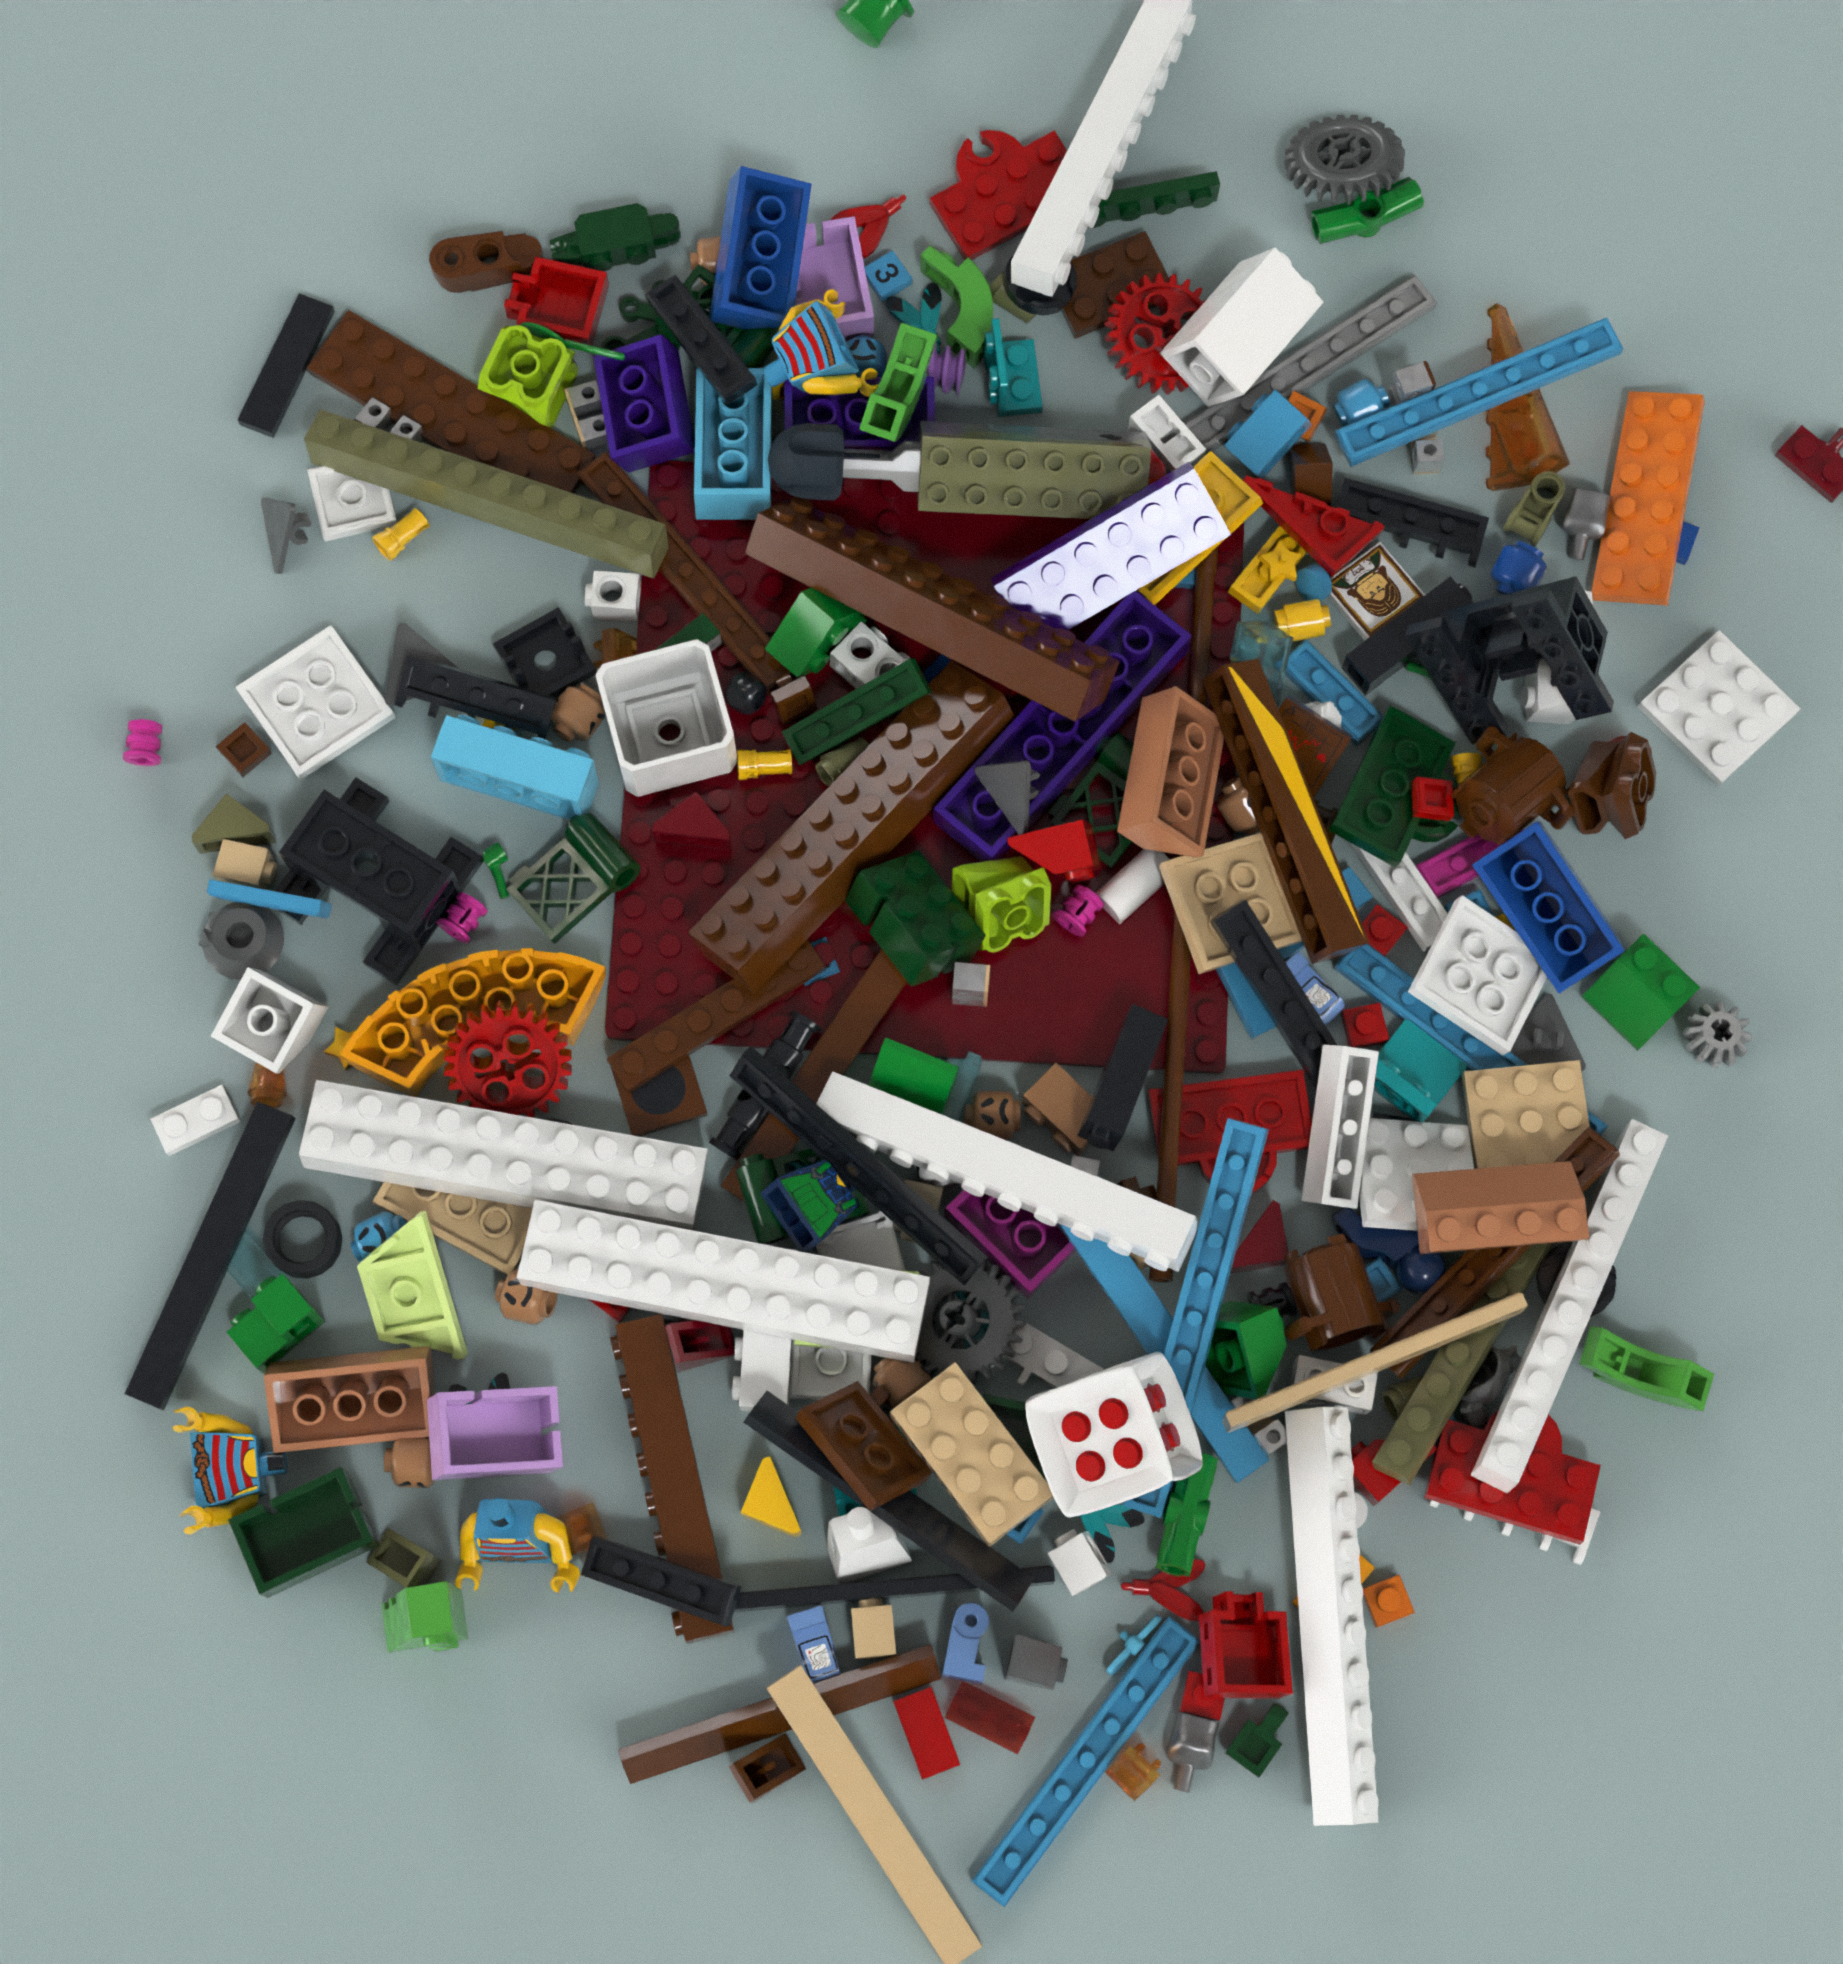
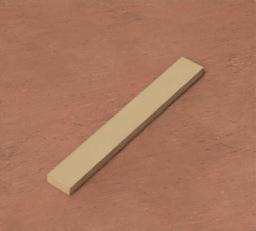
M1518 1292L1229 1410L1223 1416L1222 1423L1228 1434L1521 1314L1528 1304L1523 1293Z
M798 1665L767 1686L766 1689L942 1962L944 1964H958L983 1947L802 1666Z

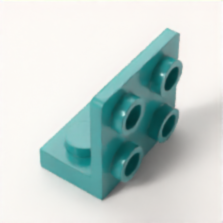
M999 318L991 319V332H985L984 334L985 348L983 349L985 370H989L988 396L990 405L996 404L998 417L1042 413L1043 406L1034 339L1002 342Z
M1406 1019L1378 1054L1374 1091L1413 1121L1424 1123L1466 1070L1467 1064L1410 1020Z

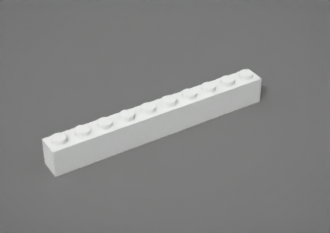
M1144 0L1011 260V283L1053 297L1059 284L1064 285L1071 269L1070 261L1073 255L1077 257L1080 255L1085 242L1084 233L1087 227H1094L1098 218V205L1101 199H1108L1113 187L1112 178L1116 171H1122L1127 159L1126 150L1129 144L1134 145L1141 131L1140 122L1143 116L1149 117L1151 114L1156 90H1162L1165 86L1170 62L1176 63L1179 58L1183 36H1189L1193 30L1196 15L1191 14L1192 0Z
M832 1071L816 1103L871 1153H875L878 1150L890 1155L889 1158L898 1165L911 1168L913 1164L923 1168L928 1176L940 1182H947L950 1179L962 1184L961 1187L972 1195L982 1197L985 1193L997 1198V1202L1009 1210L1018 1212L1022 1208L1032 1212L1038 1221L1046 1225L1056 1226L1059 1223L1069 1227L1075 1236L1083 1240L1092 1241L1093 1238L1106 1242L1108 1243V1248L1120 1255L1129 1256L1130 1253L1143 1257L1145 1258L1144 1261L1155 1269L1167 1271L1170 1268L1179 1272L1197 1233L1196 1216L836 1072Z
M1631 1119L1620 1133L1615 1144L1620 1156L1603 1172L1586 1210L1589 1239L1574 1241L1571 1244L1471 1476L1505 1493L1510 1492L1519 1483L1668 1135L1634 1119Z
M1315 1407L1285 1411L1314 1826L1379 1823V1800L1376 1794L1375 1780L1376 1759L1373 1752L1372 1712L1370 1710L1368 1685L1369 1671L1367 1668L1365 1645L1366 1629L1364 1626L1362 1604L1363 1588L1361 1585L1359 1563L1360 1547L1356 1523L1357 1506L1353 1482L1354 1465L1350 1442L1351 1424L1348 1408Z

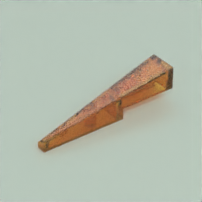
M1496 303L1487 310V316L1492 319V338L1487 339V349L1491 352V365L1524 352L1507 309ZM1540 389L1486 410V423L1491 426V446L1486 447V457L1490 460V478H1486L1487 489L1498 491L1528 486L1538 474L1546 471L1557 473L1570 464Z

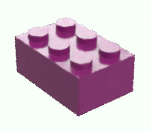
M963 1190L945 1207L944 1217L988 1256L987 1259L992 1264L998 1265L1003 1275L1011 1276V1283L1027 1299L1077 1252L1058 1224L1056 1226L1046 1225L1038 1221L1032 1212L1022 1208L1018 1212L1012 1211L997 1202V1198L985 1193L982 1197H978Z

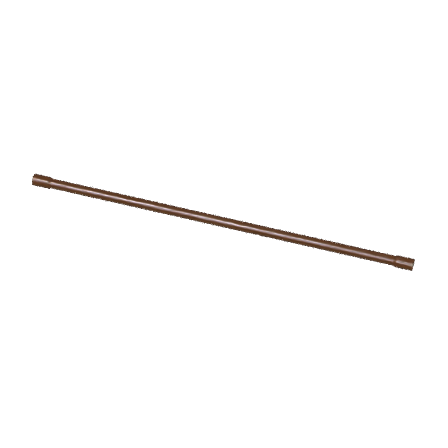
M1218 546L1194 568L1196 581L1188 695L1205 707H1207V691L1202 680L1209 675L1214 579L1217 573ZM1175 909L1156 1200L1174 1208L1176 1204L1191 952ZM1150 1266L1149 1280L1160 1283L1172 1282L1173 1269L1168 1268L1167 1271H1161Z

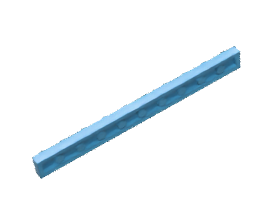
M1228 1118L1164 1352V1357L1177 1378L1191 1416L1269 1131L1268 1128L1233 1118ZM1174 1481L1150 1493L1125 1501L1123 1506L1162 1518L1165 1516Z

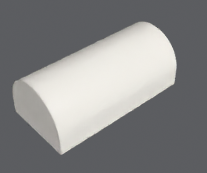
M1143 849L1096 892L1104 903V910L1119 925L1165 884L1159 865L1170 859L1163 852Z

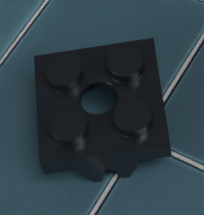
M559 607L493 643L496 653L516 686L552 697L562 694L566 687L576 686L597 673L580 637L575 634L572 624L569 621L567 622ZM551 651L555 654L557 661L552 669L543 671L535 666L534 660L539 652Z

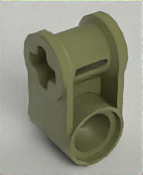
M1551 471L1538 474L1533 479L1521 501L1519 500L1502 530L1505 532L1511 530L1529 540L1531 546L1536 547L1550 524L1551 517L1565 492V483L1562 477ZM1540 488L1548 489L1552 492L1554 498H1542L1537 490Z

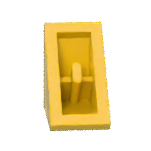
M771 1457L763 1458L742 1507L741 1515L792 1537L802 1535L801 1529Z

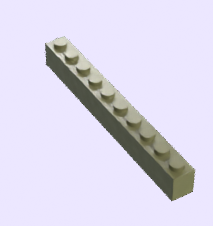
M321 409L304 437L311 464L332 468L335 472L653 579L669 549L666 525L664 523Z

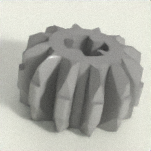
M1718 1001L1714 1008L1705 1003L1699 1008V1013L1693 1012L1688 1017L1691 1026L1683 1030V1035L1693 1039L1686 1045V1050L1694 1051L1697 1049L1700 1052L1696 1058L1697 1063H1702L1709 1057L1712 1068L1719 1067L1722 1061L1727 1066H1731L1736 1062V1056L1743 1057L1748 1050L1744 1043H1748L1752 1039V1034L1742 1030L1749 1024V1019L1737 1020L1735 1017L1739 1012L1738 1007L1734 1006L1729 1012H1726L1723 1001ZM1715 1029H1718L1722 1032V1034L1720 1035V1041L1716 1040L1713 1037L1715 1034Z

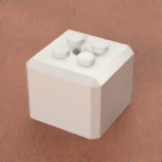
M696 639L601 665L595 676L626 791L639 797L732 771L737 763L735 738L709 645ZM667 724H674L680 728L681 733L675 740L666 741L659 736L660 729Z

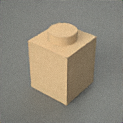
M223 839L213 876L216 881L266 890L267 885H272L275 881L277 863L274 862L275 859L267 848Z
M883 1598L859 1600V1608H851L855 1659L866 1660L896 1656L892 1605H883Z

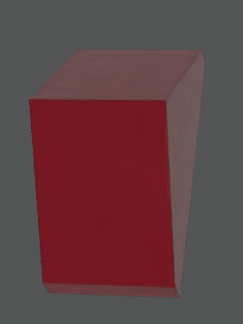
M697 791L653 823L652 834L656 843L731 851L730 832Z
M1272 1200L1237 1249L1230 1274L1285 1266L1287 1264L1284 1256L1289 1252L1280 1204L1275 1200Z
M697 1320L670 1323L665 1326L678 1372L735 1356V1342L731 1327Z

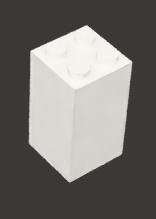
M1275 247L1239 262L1164 347L1160 354L1201 400L1210 407L1244 395L1324 302L1316 294L1314 286L1309 281L1303 279L1292 267L1288 256L1278 251Z

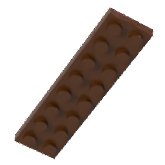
M350 310L346 312L307 367L310 375L363 406L371 398H374L390 407V419L393 424L396 425L404 415L422 425V441L432 447L573 494L581 485L580 480L577 478V472L596 459L594 453L548 426L539 424L529 415L495 395L477 389L478 385Z

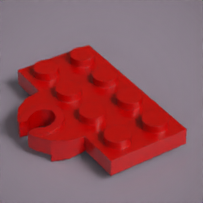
M996 130L980 131L979 139L981 144L992 150V154L985 158L974 154L972 150L973 142L969 138L963 142L956 158L955 176L958 183L930 197L929 204L964 260L969 258L972 261L1027 231L1067 152L1055 130L1024 147L1013 136L1005 132Z
M1303 1070L1183 1085L1178 1166L1198 1164L1203 1178L1210 1185L1228 1118L1268 1128L1269 1131L1252 1194L1259 1191L1268 1183L1277 1165V1153L1307 1150L1309 1148L1312 1120ZM1163 1087L1148 1090L1158 1159Z
M1498 1411L1486 1421L1483 1430L1448 1420L1438 1437L1437 1450L1434 1454L1424 1498L1578 1545L1584 1542L1601 1465L1562 1454V1436L1557 1423L1549 1414L1519 1483L1508 1493L1471 1476Z

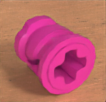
M146 719L130 720L128 722V730L131 732V735H128L126 738V746L129 748V751L123 753V760L138 766L159 765L161 757L156 754V751L160 750L161 740L158 738V735L162 733V725Z
M1076 885L1073 889V897H1067L1063 902V910L1056 909L1053 912V917L1067 931L1076 936L1083 937L1086 934L1085 924L1092 923L1095 919L1094 912L1101 911L1104 903L1089 888ZM1082 906V909L1076 915V912Z
M459 892L456 896L457 903L455 905L450 904L446 910L447 917L445 919L438 918L436 923L454 939L468 944L470 941L469 931H475L479 925L478 918L484 917L488 910L472 896Z

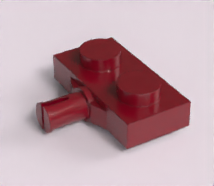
M1801 425L1777 451L1775 457L1830 503H1833L1843 492V458L1839 453L1843 447V438L1838 442L1843 436V428L1840 427L1832 438L1825 442L1818 439Z

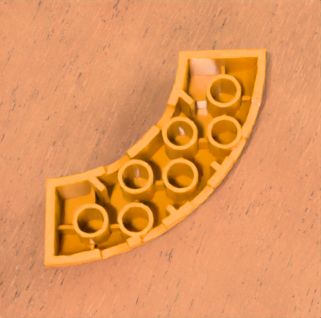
M534 948L498 951L497 949L470 954L467 958L435 966L418 975L416 980L410 982L401 990L391 993L388 996V1000L371 1016L368 1015L357 1028L340 1056L347 1063L366 1075L409 1096L417 1097L432 1075L446 1063L444 1061L445 1050L451 1049L447 1045L449 1035L458 1036L455 1032L457 1022L469 1026L467 1023V1013L469 1011L477 1017H481V1005L485 1004L493 1012L496 1011L498 1000L502 1001L505 1010H510L514 1000H518L519 1011L524 1012L530 1004H533V1016L538 1017L543 1012H548L546 1025L558 1022L560 1024V1031L557 1036L567 1035L568 1044L574 1046L599 997L606 976V968L582 957L562 952L536 951Z

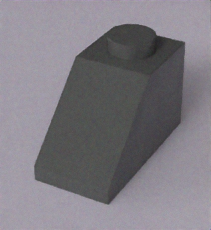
M1016 1634L1012 1642L1005 1680L1053 1690L1055 1682L1063 1683L1068 1659L1061 1657L1062 1647Z

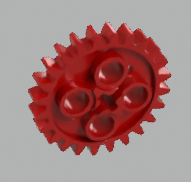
M1157 273L1153 277L1152 283L1147 275H1144L1139 280V286L1133 281L1130 282L1126 287L1127 293L1121 291L1115 297L1119 304L1113 303L1108 308V312L1114 317H1109L1104 322V326L1113 331L1104 337V341L1114 342L1115 346L1107 354L1109 356H1119L1120 360L1115 364V369L1126 366L1128 371L1124 379L1127 381L1134 375L1137 376V388L1139 389L1146 382H1149L1151 393L1154 394L1163 385L1166 395H1169L1174 391L1175 385L1180 392L1185 391L1189 387L1160 354L1182 328L1180 320L1185 319L1188 321L1206 301L1199 299L1203 290L1201 287L1197 288L1194 292L1189 290L1190 279L1188 278L1181 285H1177L1176 274H1172L1164 282L1162 274ZM1148 303L1157 305L1161 316L1153 315L1148 309ZM1135 318H1138L1141 324L1135 322ZM1161 329H1164V330L1166 331L1165 334H1164V337H1165L1166 339H1164V338L1162 337L1163 331H1162ZM1139 335L1143 337L1147 348L1137 346L1133 336Z
M498 1000L496 1011L493 1012L483 1004L481 1005V1017H477L469 1011L467 1013V1023L469 1026L457 1022L455 1032L458 1036L449 1035L447 1045L451 1049L445 1050L444 1061L449 1062L444 1067V1076L452 1077L449 1080L448 1088L449 1090L460 1089L457 1093L456 1101L461 1103L469 1099V1107L514 1115L525 1113L527 1117L535 1118V1108L548 1113L549 1103L547 1099L559 1103L560 1092L558 1089L567 1090L568 1079L564 1076L572 1074V1065L566 1063L572 1060V1050L563 1049L568 1045L567 1035L557 1036L560 1031V1024L555 1022L547 1026L548 1012L546 1011L538 1017L533 1016V1004H530L524 1012L519 1011L518 1000H514L510 1010H505L502 1001ZM513 1034H523L528 1038V1041L517 1044L510 1041L509 1037ZM477 1048H486L492 1054L488 1057L480 1058L474 1055L472 1051ZM535 1049H539L541 1052L537 1053L532 1051ZM504 1059H507L510 1064H514V1063H515V1065L509 1066V1064H508L506 1061H504V1062H501V1061L504 1060ZM535 1067L544 1073L539 1077H530L525 1073V1070ZM477 1072L485 1074L482 1076H477L475 1073ZM498 1081L504 1083L507 1088L503 1091H494L488 1085Z

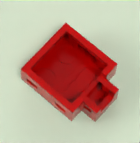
M535 257L531 276L513 272L512 290L509 299H506L504 303L508 319L517 320V325L523 322L535 323L548 328L564 340L593 345L609 288L607 272Z
M1225 1591L1212 1597L1213 1610L1199 1615L1204 1698L1279 1699L1293 1694L1286 1611L1264 1612L1263 1592H1254L1248 1595L1233 1594V1591Z

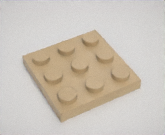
M1261 832L1204 850V856L1198 858L1184 855L1164 861L1159 865L1198 974L1236 963L1210 921L1240 900L1246 899L1277 950L1303 941Z
M1580 1060L1464 1071L1461 1074L1474 1169L1553 1163L1590 1127Z

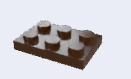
M1146 231L1071 260L1077 274V288L1069 304L1061 312L1074 339L1106 327L1104 322L1109 317H1114L1108 312V308L1113 303L1119 304L1115 297L1121 291L1127 293L1126 287L1130 282L1133 281L1139 286V280L1144 275H1147L1152 283V279L1157 273H1161L1164 282H1166L1169 277ZM1148 303V309L1157 306L1154 303Z
M858 1381L801 1408L795 1417L870 1511L925 1483L933 1473Z

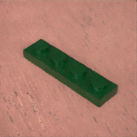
M1215 171L1111 191L1108 199H1101L1098 205L1099 214L1093 228L1100 227L1106 222L1120 219L1122 221H1133L1146 214L1157 213L1159 215H1166L1178 208L1188 206L1194 208L1206 207L1212 202L1217 201L1220 188L1218 173Z
M910 658L783 730L782 734L798 764L804 765L932 693V690L915 658Z

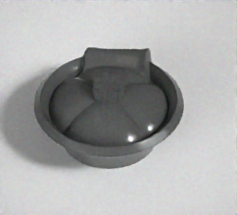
M233 902L220 908L218 911L210 912L209 920L202 930L198 946L203 947L205 958L215 971L225 977L241 980L248 967L267 972L277 962L284 945V932L278 917L269 908Z

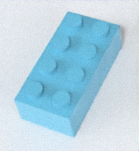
M696 368L694 466L696 520H756L759 512L771 507L772 476L769 472L768 455L772 445V385L766 379L763 368H748L756 378L758 385L728 405L720 398L701 371Z
M458 715V718L445 716L431 754V759L440 781L568 820L575 815L580 816L584 813H589L599 786L594 761L590 759L589 754L575 748H568L567 751L554 748L551 742L539 737H531V740L516 736L517 734L513 730L503 726H495L494 729L481 726L478 720L470 716Z

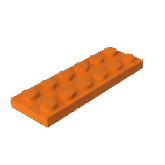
M1629 391L1610 489L1612 497L1607 512L1604 535L1601 538L1593 580V601L1668 606L1705 405L1703 394Z

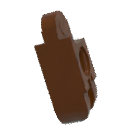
M503 231L441 240L433 246L429 256V263L435 279L447 291L461 293L471 290L473 292L512 283L513 272L523 275L530 274L535 257L543 258V251L540 242L536 238L526 235V233L504 236ZM488 257L497 258V260H495L492 263L482 262L485 258Z

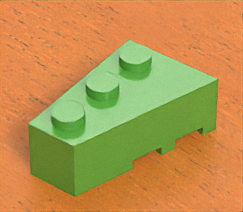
M447 1581L405 1588L397 1593L396 1597L388 1599L389 1602L382 1603L388 1653L419 1647H429V1649H434V1652L447 1651L459 1648L458 1641L468 1639L462 1590Z

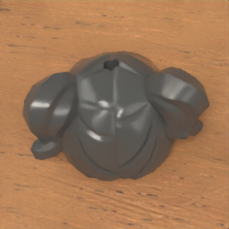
M1512 1345L1509 1349L1503 1348L1499 1350L1494 1347L1490 1349L1460 1400L1461 1418L1465 1421V1424L1475 1428H1480L1486 1424L1488 1419L1486 1405L1498 1399L1508 1383L1509 1376L1517 1370L1521 1361V1357L1517 1353V1346Z

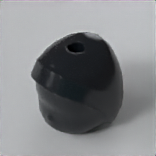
M748 672L737 673L729 681L724 699L735 711L751 715L762 708L767 697V687Z

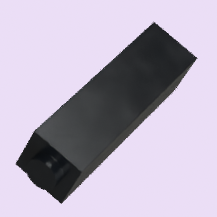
M1450 576L1349 652L1341 668L1366 696L1407 665L1409 661L1411 662L1417 657L1416 652L1405 636L1408 625L1434 619L1437 612L1473 603L1471 593L1463 584H1457Z
M1135 1004L1131 1005L1121 1022L1077 1136L1086 1139L1090 1145L1099 1149L1114 1151L1124 1136L1168 1019Z

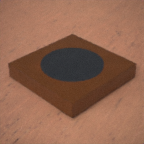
M689 1056L629 1094L612 1070L633 1136L641 1137L708 1116Z

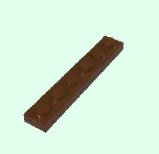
M807 939L755 994L735 979H732L606 1058L607 1062L629 1094L826 970L825 965Z

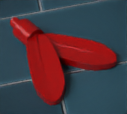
M903 194L898 198L893 196L882 205L875 204L846 209L834 215L831 220L855 216L857 228L865 226L859 237L862 257L866 259L878 247L889 223V217L901 209V204L906 201V196Z
M1194 1559L1189 1576L1177 1577L1161 1571L1150 1579L1133 1578L1132 1582H1123L1121 1589L1131 1591L1132 1595L1150 1596L1175 1615L1185 1620L1199 1621V1615L1203 1614L1200 1605L1175 1588L1198 1578L1206 1565L1203 1560Z

